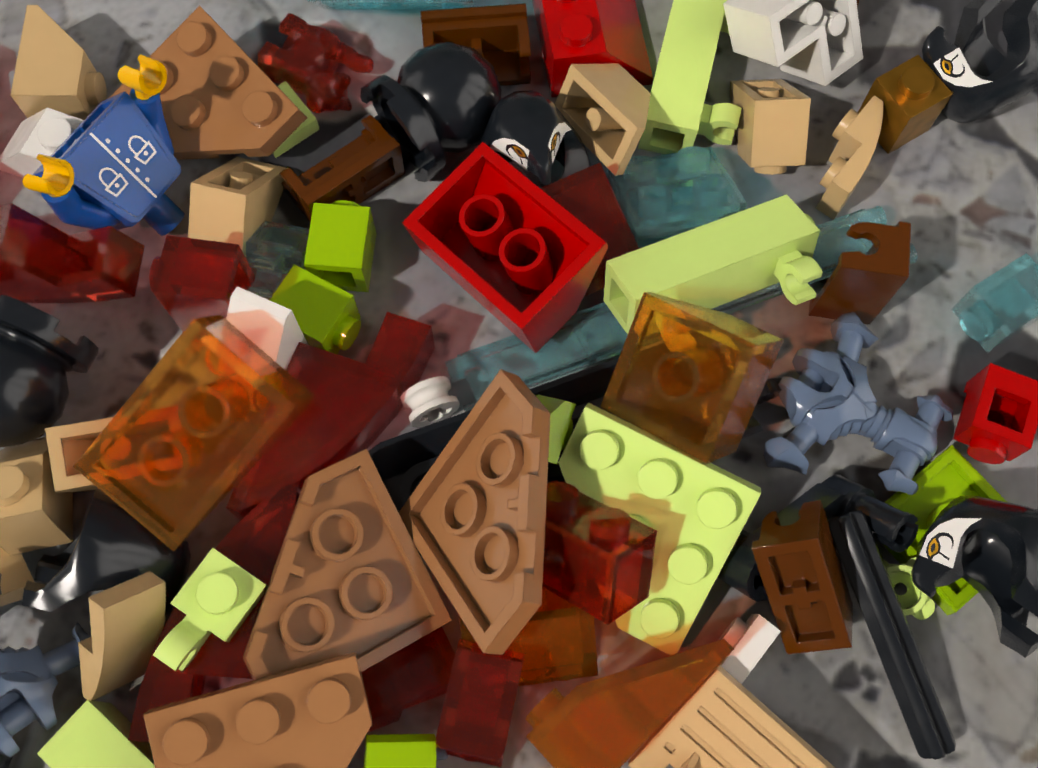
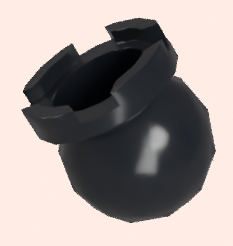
M441 42L415 51L401 66L397 81L387 75H381L361 88L360 98L366 104L372 101L378 114L374 118L400 144L403 164L410 160L418 168L414 172L415 179L427 182L444 169L446 164L444 152L460 153L479 145L492 111L501 99L502 90L493 65L477 50L451 42Z
M3 294L0 296V447H12L42 437L45 434V428L52 427L62 417L69 396L66 372L87 373L98 354L99 348L86 336H80L78 342L74 344L54 331L60 322L59 319L34 306Z

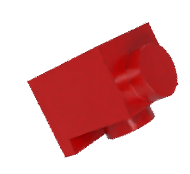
M993 363L988 364L966 382L964 389L966 397L953 440L968 445L967 454L977 461L988 464H1002L1005 460L1011 461L1032 448L1038 426V381Z

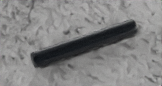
M852 510L836 515L828 521L835 546L916 751L923 759L933 758L936 760L943 758L945 755L955 751L956 742L866 516L861 510Z

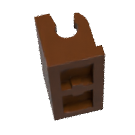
M526 3L421 11L423 47L434 43L451 42L474 48L493 65L500 86L531 84L529 61L531 49Z
M368 115L361 120L365 127L361 131V136L301 175L297 176L289 167L279 173L284 180L281 183L284 191L309 222H311L313 203L332 204L338 200H347L360 204L405 174L400 144L394 137L392 138L372 115Z
M899 221L896 226L871 222L853 224L847 231V236L854 239H868L873 245L866 254L860 251L842 252L838 258L837 267L823 271L822 277L818 278L817 281L825 285L817 297L810 300L809 316L837 319L842 314L855 312L863 324L870 325L909 278L911 223Z
M822 501L804 502L798 512L799 520L790 525L781 526L776 511L768 513L762 521L760 538L752 542L751 549L778 629L781 631L780 635L787 655L851 648L853 602Z

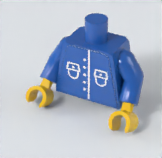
M140 54L137 59L140 63V71L127 65L121 67L118 71V79L125 86L132 88L130 94L128 95L124 91L102 101L51 156L38 154L37 160L42 165L33 175L26 174L23 177L22 183L24 187L41 192L44 200L63 223L105 232L110 229L119 230L133 227L143 218L160 236H164L171 232L184 218L185 213L164 193L181 174V165L174 157L175 152L160 98V91L164 88L167 81V71L161 62Z

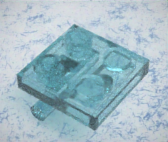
M690 146L680 149L677 153L660 156H633L623 175L615 176L607 168V183L633 236L626 238L627 253L743 211L747 206L746 200L711 147Z

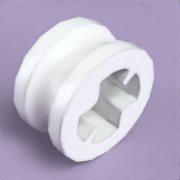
M436 376L425 379L403 392L400 399L404 408L412 409L409 415L412 427H425L442 421L458 410L460 403L457 397L448 394L451 389V383L447 377Z

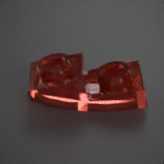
M442 626L361 672L372 715V726L368 732L399 721L402 711L406 708L462 687L466 675Z

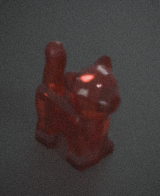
M288 13L279 25V32L288 35L283 48L267 41L258 52V66L274 83L281 84L286 81L295 93L305 95L307 107L314 113H331L338 110L351 111L352 104L348 98V86L352 79L345 73L335 71L339 64L342 63L356 73H370L374 67L372 58L358 53L354 48L340 41L332 30L310 25L299 16Z

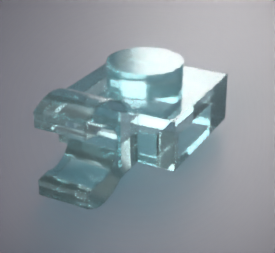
M264 221L246 242V263H249V267L257 268L256 278L249 288L250 292L261 297L271 298L281 284L282 275L288 274L294 264L305 269L304 260L309 235L308 228Z

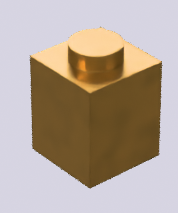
M916 55L877 77L858 113L874 95L883 101V119L878 143L889 154L927 132L953 93L919 55Z

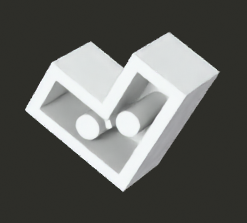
M727 0L723 3L732 49L735 53L776 67L780 66V70L824 86L863 59L856 0Z

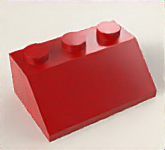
M532 0L551 98L558 97L571 64L619 63L642 86L652 85L653 74L635 0Z
M484 142L402 222L426 256L534 353H537L577 312L608 250L607 242Z

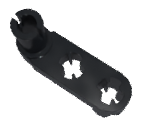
M833 475L824 482L817 483L777 513L781 526H785L799 520L798 512L804 502L821 500L827 521L847 511L861 510L866 516L874 539L897 553L908 549L916 538L919 525L915 524L918 521L915 515L903 512L876 499L871 489L842 475ZM761 526L751 534L742 529L718 575L719 579L756 602L768 599L751 549L752 542L760 538Z

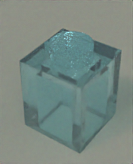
M1027 253L975 285L951 309L959 318L964 332L972 339L977 340L987 353L1038 320V265Z

